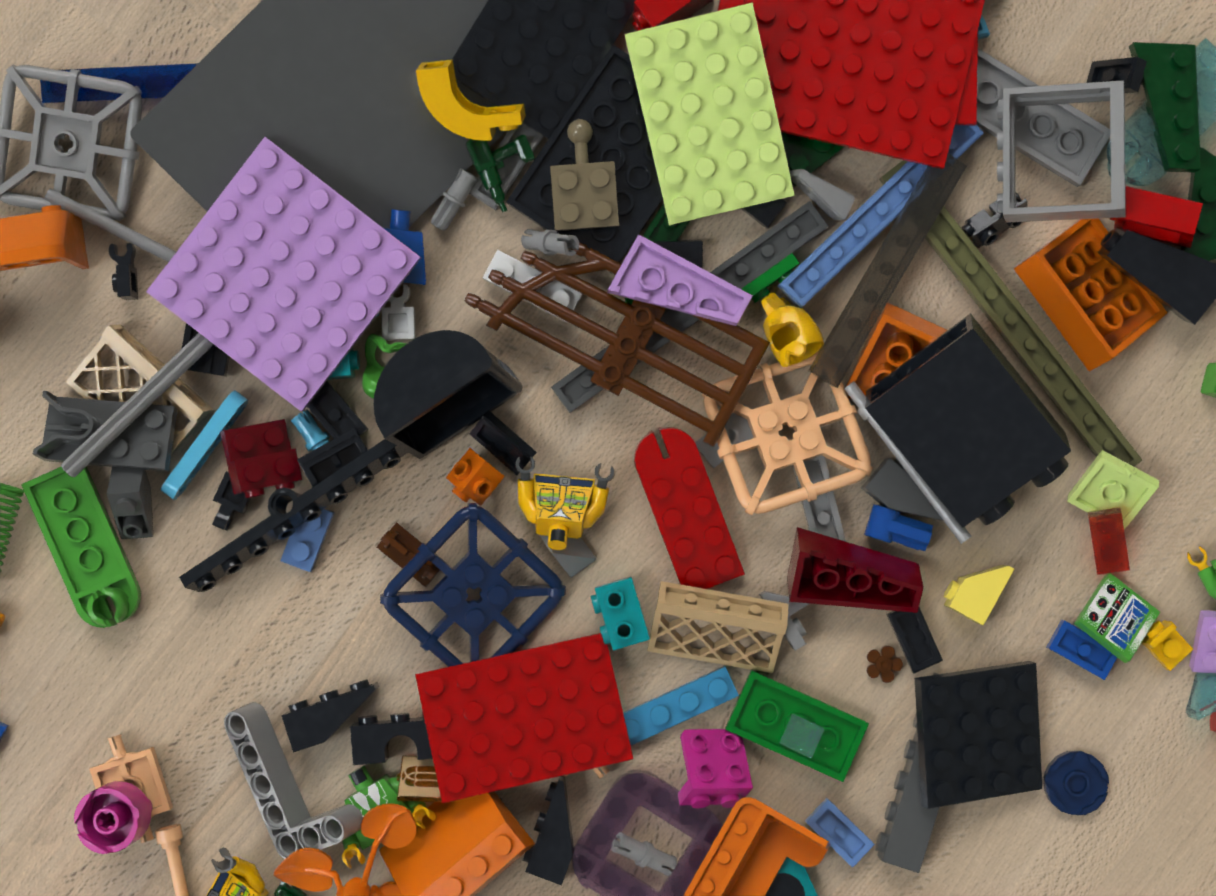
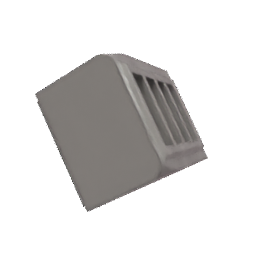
M804 169L789 171L791 181L831 219H846L855 200L853 195Z

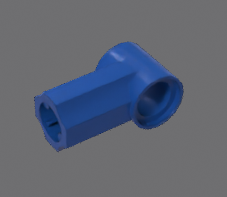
M873 504L865 529V536L888 543L893 541L916 550H926L932 536L933 525L902 516L898 511Z

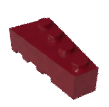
M799 527L796 529L787 574L789 602L918 612L924 589L919 563Z

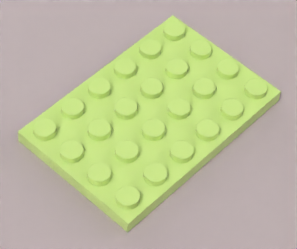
M753 3L624 34L669 225L795 196Z

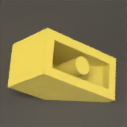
M1000 565L961 576L957 582L952 580L944 593V597L947 598L944 605L973 622L984 625L1014 568Z

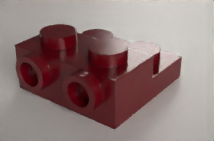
M285 419L220 432L234 495L245 493V498L247 499L265 495L264 489L275 487L276 490L280 488L294 489V483L303 480L297 461L296 448L291 449Z

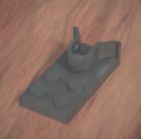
M43 391L42 397L49 402L43 443L33 449V455L44 461L63 463L126 402L56 397L48 391ZM151 404L88 465L169 472L178 409L175 406Z

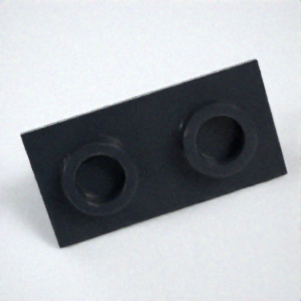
M1016 193V208L1027 207V200H1021L1020 196ZM997 200L989 205V209L994 213L992 217L983 209L967 219L965 225L962 226L965 234L968 237H973V244L977 249L983 245L988 246L992 244L1001 233L1009 228H1016L1022 223H1006L1003 213H998Z

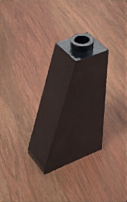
M1119 227L1108 232L1101 241L1102 247L1098 251L1099 255L1183 321L1195 325L1216 299V263Z

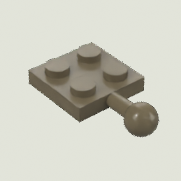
M574 120L568 126L567 135L575 145L576 164L550 166L555 231L619 227L615 162L589 163L587 143L593 135L592 126L586 120Z

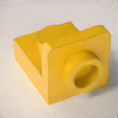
M1166 620L1162 622L1157 621L1151 626L1142 644L1166 670L1171 671L1193 648L1175 630L1177 626L1173 622Z

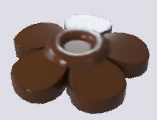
M882 647L881 655L877 650L868 652L867 660L874 663L867 667L866 671L869 677L877 678L880 675L881 680L885 683L894 680V673L891 670L900 671L903 667V662L900 658H893L895 650L892 647Z

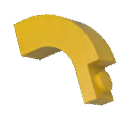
M453 59L423 62L416 69L419 91L427 109L440 124L451 132L468 139L491 141L496 133L495 127H499L500 131H510L517 129L518 125H522L526 116L524 104L484 107L468 100L457 85Z

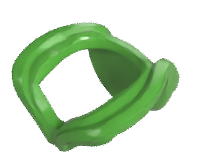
M370 334L365 343L367 365L362 378V387L364 392L372 399H374L376 385L384 369L375 358L377 346L383 352L393 353L399 351L407 343L396 342L388 344L379 335Z

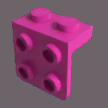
M686 729L682 732L680 739L688 780L678 792L679 804L692 805L693 808L697 809L709 805H722L724 808L734 807L738 800L745 798L753 789L743 738L725 729Z

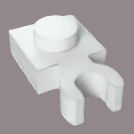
M403 285V295L396 298L392 295L389 299L391 307L382 308V338L386 341L413 340L416 338L415 308L405 307V303L409 300L411 294L408 285Z

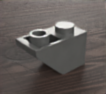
M112 467L107 497L120 538L153 537L151 486L146 470Z

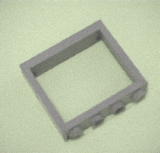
M1124 80L1003 88V100H998L997 106L998 119H1003V130L997 131L998 150H1003V162H997L998 182L1003 181V193L997 194L998 213H1003L1006 223L1126 217ZM1110 101L1111 203L1016 208V107Z

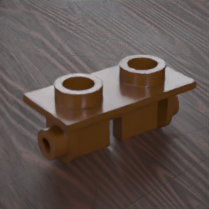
M396 522L391 530L385 533L376 548L403 569L419 552L417 548L422 543ZM428 560L413 578L424 587H427L440 569Z

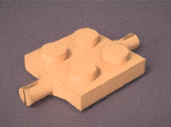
M121 734L108 738L114 757L106 763L89 768L95 789L113 781L128 782L138 787L151 801V818L156 814L171 810L173 805L154 747L139 752H126ZM150 825L145 834L140 838L141 843L154 839Z

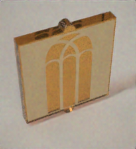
M402 756L401 770L397 774V781L399 782L397 801L442 802L433 759L418 760V756Z

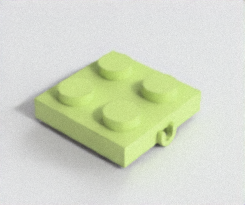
M1102 450L1069 492L1067 502L1088 512V516L1092 520L1099 521L1101 519L1124 531L1159 488V480Z

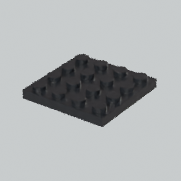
M1024 661L914 678L921 806L930 809L1042 789L1037 668L1035 662Z

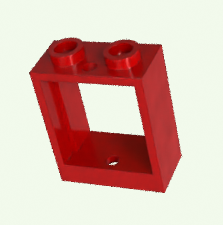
M1126 186V217L1110 218V220L1115 221L1114 230L1119 227L1153 240L1191 248L1203 203Z

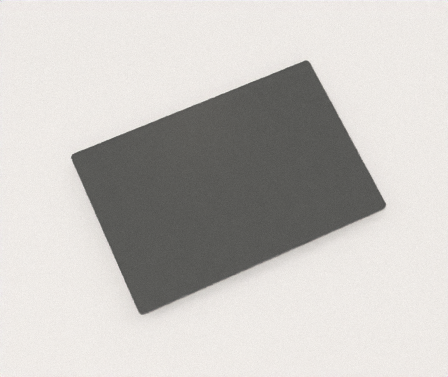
M262 0L131 129L130 136L206 211L210 209L262 139L266 137L381 227L390 228L391 209L411 211L410 227L453 184L461 168L467 170L473 164L466 148V142L469 139L445 128L427 109L419 91L416 69L423 62L452 60L488 0ZM456 80L462 94L471 102L484 107L496 106ZM495 127L496 133L493 139L487 141L489 147L506 131H500L499 127Z

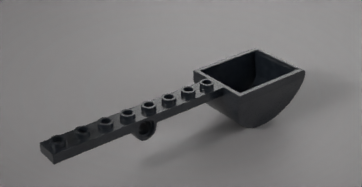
M440 330L421 335L408 342L394 354L384 367L374 393L373 407L375 420L385 439L302 495L288 488H280L274 491L268 500V510L271 516L181 575L179 578L184 587L197 592H205L212 589L217 584V580L225 575L239 571L243 567L244 562L252 557L264 554L268 551V546L277 540L288 538L295 532V528L304 522H310L318 518L322 513L321 511L329 505L338 504L345 500L348 496L347 493L356 487L369 484L373 481L374 475L383 469L396 466L401 461V457L407 453L412 454L418 459L423 458L480 420L488 410L492 412L519 394L523 389L520 380L505 363L490 353L476 339L465 333ZM293 500L291 511L286 513L288 503Z

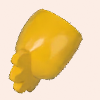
M773 292L761 300L767 314L763 324L767 341L770 342L769 346L782 367L801 363L823 348L824 340L822 333L812 317L803 308L792 306L786 298H779Z

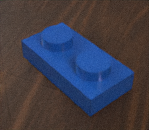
M1065 620L1060 621L1046 646L1051 651L1103 680L1106 679L1117 659L1115 655L1087 633Z

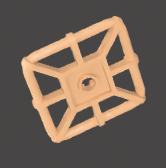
M824 350L793 366L782 367L779 362L768 365V363L758 365V369L755 370L748 385L762 381L770 404L750 409L738 403L733 413L747 419L754 438L731 445L726 428H724L717 441L719 446L717 450L718 456L724 460L740 504L745 508V512L753 515V513H768L806 499L808 502L817 500L818 495L857 483L866 476L869 477L873 470L870 453L855 417V414H857L855 405H851L838 369L832 358L829 357V353ZM815 364L801 394L780 400L773 377ZM823 368L839 410L816 418L809 395ZM737 376L718 381L713 385L728 392ZM702 394L708 419L714 421L719 412L717 405L721 407L722 404ZM843 420L858 460L828 447L820 427ZM782 425H788L789 428L793 427L795 432L792 434V440H788L786 436L780 437L779 432L783 429ZM758 448L765 470L751 497L735 455ZM822 455L852 471L813 484L810 481L803 461ZM793 465L802 488L759 501L773 471Z

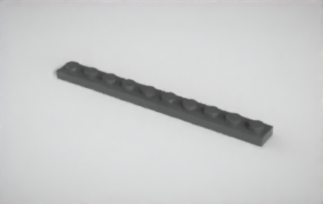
M809 201L710 273L742 289L829 226L811 201ZM666 308L660 321L681 332H684L700 320L690 314ZM653 332L645 349L655 353L671 340ZM609 345L593 357L601 361ZM579 366L551 386L569 413L603 390V388L590 382L594 372L583 366Z

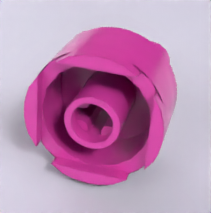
M124 781L107 783L85 795L78 803L74 813V824H77L79 832L77 835L82 844L93 852L109 854L121 851L138 841L147 831L151 820L152 803L138 787Z

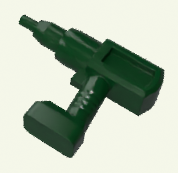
M523 134L516 137L513 141L491 152L487 141L469 139L466 142V148L486 191H490L496 204H499L502 213L508 211L504 203L505 194L501 187L503 182L498 169L505 167L503 160L518 153L520 160L526 164L535 160L526 135Z

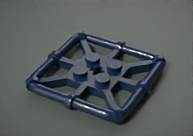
M468 503L467 507H463L456 512L427 544L422 543L417 548L419 552L389 582L384 593L380 594V604L384 605L389 615L420 641V647L425 651L430 650L446 666L450 667L464 663L443 646L438 639L454 622L469 634L470 662L479 660V635L494 619L512 636L491 657L513 653L520 645L524 646L529 641L527 637L558 606L562 596L566 595V586L562 585L559 577L527 548L528 543L524 539H518L489 511L477 506V503ZM477 520L483 523L509 548L493 566L477 552ZM467 521L468 553L451 568L436 552ZM516 557H519L548 585L513 586L501 575V572ZM428 560L446 575L430 591L398 592ZM469 587L473 590L477 587L481 588L482 590L479 593L480 599L477 601L474 599L471 601L466 600L468 598L466 590ZM549 596L519 628L501 613L515 597ZM433 601L446 615L428 632L398 604Z

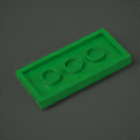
M750 670L725 726V730L844 782L869 723Z

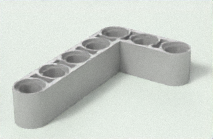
M252 702L226 715L224 719L226 732L273 844L282 858L286 859L298 849L316 848L320 850L338 844L361 830L362 813L356 806L351 804L310 817L267 712L262 705Z

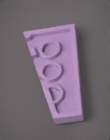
M639 234L607 291L610 294L737 326L753 296Z

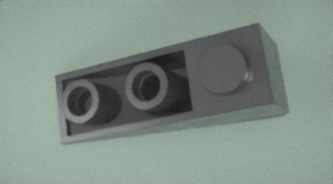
M890 458L884 459L861 487L862 490L883 507L943 521L897 458L894 461Z

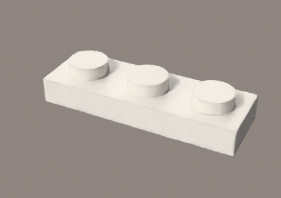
M497 249L483 279L512 294V292L503 288L502 285H497L488 278L492 269L500 271L506 277L509 276L521 283L538 276L541 272ZM557 280L536 290L573 311L582 296V293ZM523 299L524 301H526V302H528V303H530V304H532V305H534V306H536V307L542 309L541 307H539V306H537V305H535V304H533V303L527 301L526 299ZM542 309L543 311H545V312H547V313H549V314H551V315L557 317L556 315H554V314H552V313H550V312H548V311Z

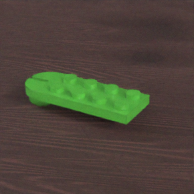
M87 466L76 477L69 476L62 467H59L21 484L79 616L86 623L100 628L115 626L132 617L140 604V586ZM108 597H111L116 608L115 616L107 601Z

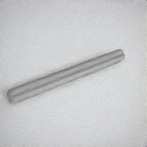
M198 333L61 464L62 469L69 476L76 477L212 347L213 343Z

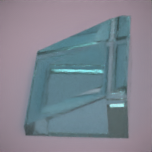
M792 713L779 743L808 758H812L824 728Z

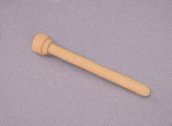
M181 824L158 828L155 830L157 844H161L162 849L166 850L175 896H189L178 847L181 845L180 839L183 838Z

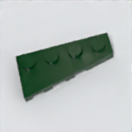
M1133 42L1129 46L1131 57H1139L1147 61L1141 85H1143L1147 98L1145 105L1148 116H1152L1155 126L1153 133L1164 172L1196 173L1201 169L1196 46L1192 44Z

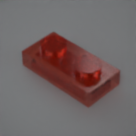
M1120 507L1087 512L1097 575L1129 571L1130 566Z

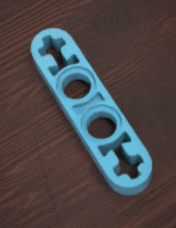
M236 390L227 396L161 487L163 493L176 500L184 492L221 442L220 432L230 429L248 404L247 398Z

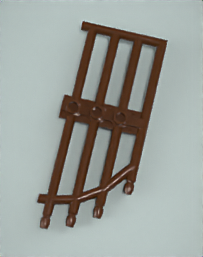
M580 242L578 250H571H574L580 257L584 256L587 261L560 266L543 258H538L532 252L524 251L520 259L529 266H534L535 269L543 272L524 283L509 276L506 277L504 273L492 269L488 278L495 284L502 285L503 288L512 292L500 307L487 300H482L481 297L475 294L468 293L464 301L474 309L478 308L480 312L491 317L486 324L490 329L497 331L503 323L593 371L594 374L590 382L606 391L619 396L622 389L625 388L707 432L703 442L712 447L717 443L770 344L769 341L738 325L734 326L692 315L753 347L747 360L742 364L660 321L666 308L634 300L630 305L575 276L603 270L616 275L622 265L592 248L589 249L587 245ZM558 280L625 317L615 333L536 290ZM523 299H526L610 345L602 360L599 361L511 314V312ZM653 332L737 375L729 393L645 349ZM640 360L721 403L722 406L714 421L629 377L637 361Z

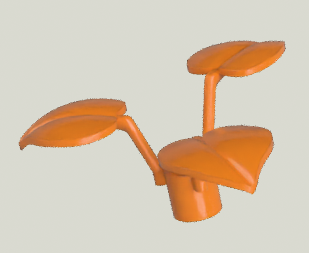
M382 804L369 810L362 819L361 833L365 837L375 840L372 844L362 878L354 877L345 886L342 885L338 872L331 870L333 865L332 858L327 853L316 848H302L294 851L274 870L273 876L289 885L312 892L330 889L334 879L337 887V896H402L396 882H386L379 888L376 885L370 887L368 885V878L380 842L384 846L393 849L407 846L416 835L415 819L410 809L398 804Z

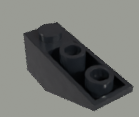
M368 679L349 685L351 690L349 692L339 695L336 689L319 695V702L308 705L306 699L289 705L290 711L281 716L293 753L327 741L379 687L378 682L369 685Z
M560 776L558 784L554 782L550 784L545 800L551 803L547 814L540 812L534 827V831L540 833L535 845L525 852L522 861L528 863L525 872L562 886L573 856L574 843L565 777Z

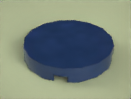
M1066 751L1055 756L1047 765L1043 776L1044 791L1048 800L1058 810L1067 814L1087 815L1097 810L1105 801L1108 793L1109 776L1104 765L1094 756L1082 751Z

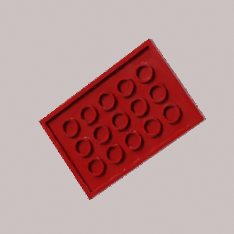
M601 633L415 674L442 804L634 759L608 645L604 644Z

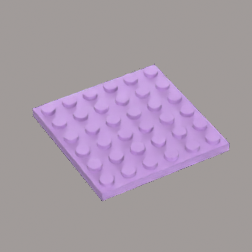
M264 137L146 292L302 412L416 266L421 257L272 141Z

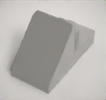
M768 591L761 592L759 594L761 599L789 604L788 626L784 636L795 651L806 645L802 638L807 634L797 618L791 620L789 616L809 605V603L789 602V596Z

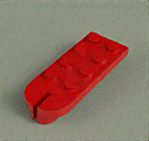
M659 427V433L669 454L668 457L663 458L654 432L652 430L649 431L639 441L635 449L634 463L680 585L708 589L745 575L696 443L681 429Z

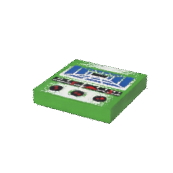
M1108 573L1104 575L1074 624L1122 662L1127 663L1134 656L1160 614V611L1114 575Z

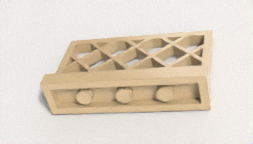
M121 324L108 325L101 334V340L66 380V383L83 399L104 400V393L119 392V402H126V392L138 391L165 364ZM107 345L116 353V366L102 367L101 352ZM94 362L95 367H90V365ZM124 369H134L139 374L140 387L125 388ZM102 370H117L118 388H103ZM85 371H95L97 389L87 390L78 382ZM180 378L162 394L163 405L170 406V403H172L178 409V412L183 413L190 420L183 430H175L174 434L179 435L173 441L171 456L201 420L206 419L214 410Z
M661 581L647 651L773 674L782 638L788 626L789 604ZM661 614L679 616L680 618L668 622ZM694 620L708 621L711 624L700 628ZM686 624L693 632L682 637L675 629ZM726 625L742 627L744 629L732 634ZM719 630L725 638L713 642L707 634ZM758 631L775 633V635L763 639ZM668 633L675 640L668 644L657 642L656 638ZM750 635L756 644L745 648L739 640ZM700 639L706 647L696 649L692 648L688 643ZM731 644L738 651L730 655L724 654L720 649ZM763 650L769 656V660L754 659L752 654Z

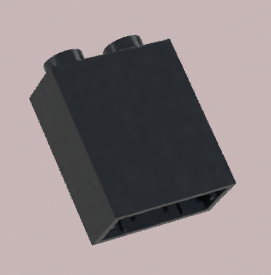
M971 313L866 391L865 409L962 528L976 518H979L984 525L997 521L1015 503L1010 494L1030 480H1032L1036 487L1046 486L1057 479L1069 465L1064 456L1071 452L1066 432Z

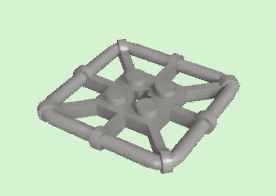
M14 64L6 69L7 74L3 82L0 103V200L9 205L41 210L45 206L54 205L42 197L11 192L12 189L39 171L56 174L54 190L64 196L67 176L85 179L106 208L84 206L112 220L121 221L125 218V212L130 203L135 159L139 160L140 154L137 151V143L130 136L131 129L141 120L142 91L139 87H134L132 84L124 81L85 75L80 70L75 69L67 72L33 65L15 66ZM26 78L66 84L64 110L45 107L26 81ZM16 86L35 110L33 133L11 130ZM80 87L122 94L95 115L76 112L78 90ZM129 103L124 149L100 145L102 123ZM66 134L73 141V147L69 148L67 153L63 152V146L58 145L59 139H64ZM10 138L30 141L29 164L4 182ZM98 153L123 157L116 202L96 176Z

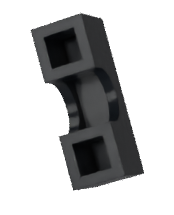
M397 713L390 715L391 720L378 721L377 715L358 717V722L350 726L353 765L386 763L389 759V742L391 738L399 735L407 736L414 741L417 747L418 760L433 759L424 715L423 717L410 718V713Z

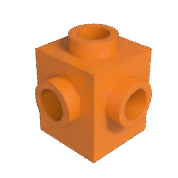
M471 448L468 449L446 476L455 485L452 490L454 494L466 503L471 498L480 506L505 477Z

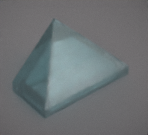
M1196 672L1186 713L1188 717L1200 720L1216 711V673Z

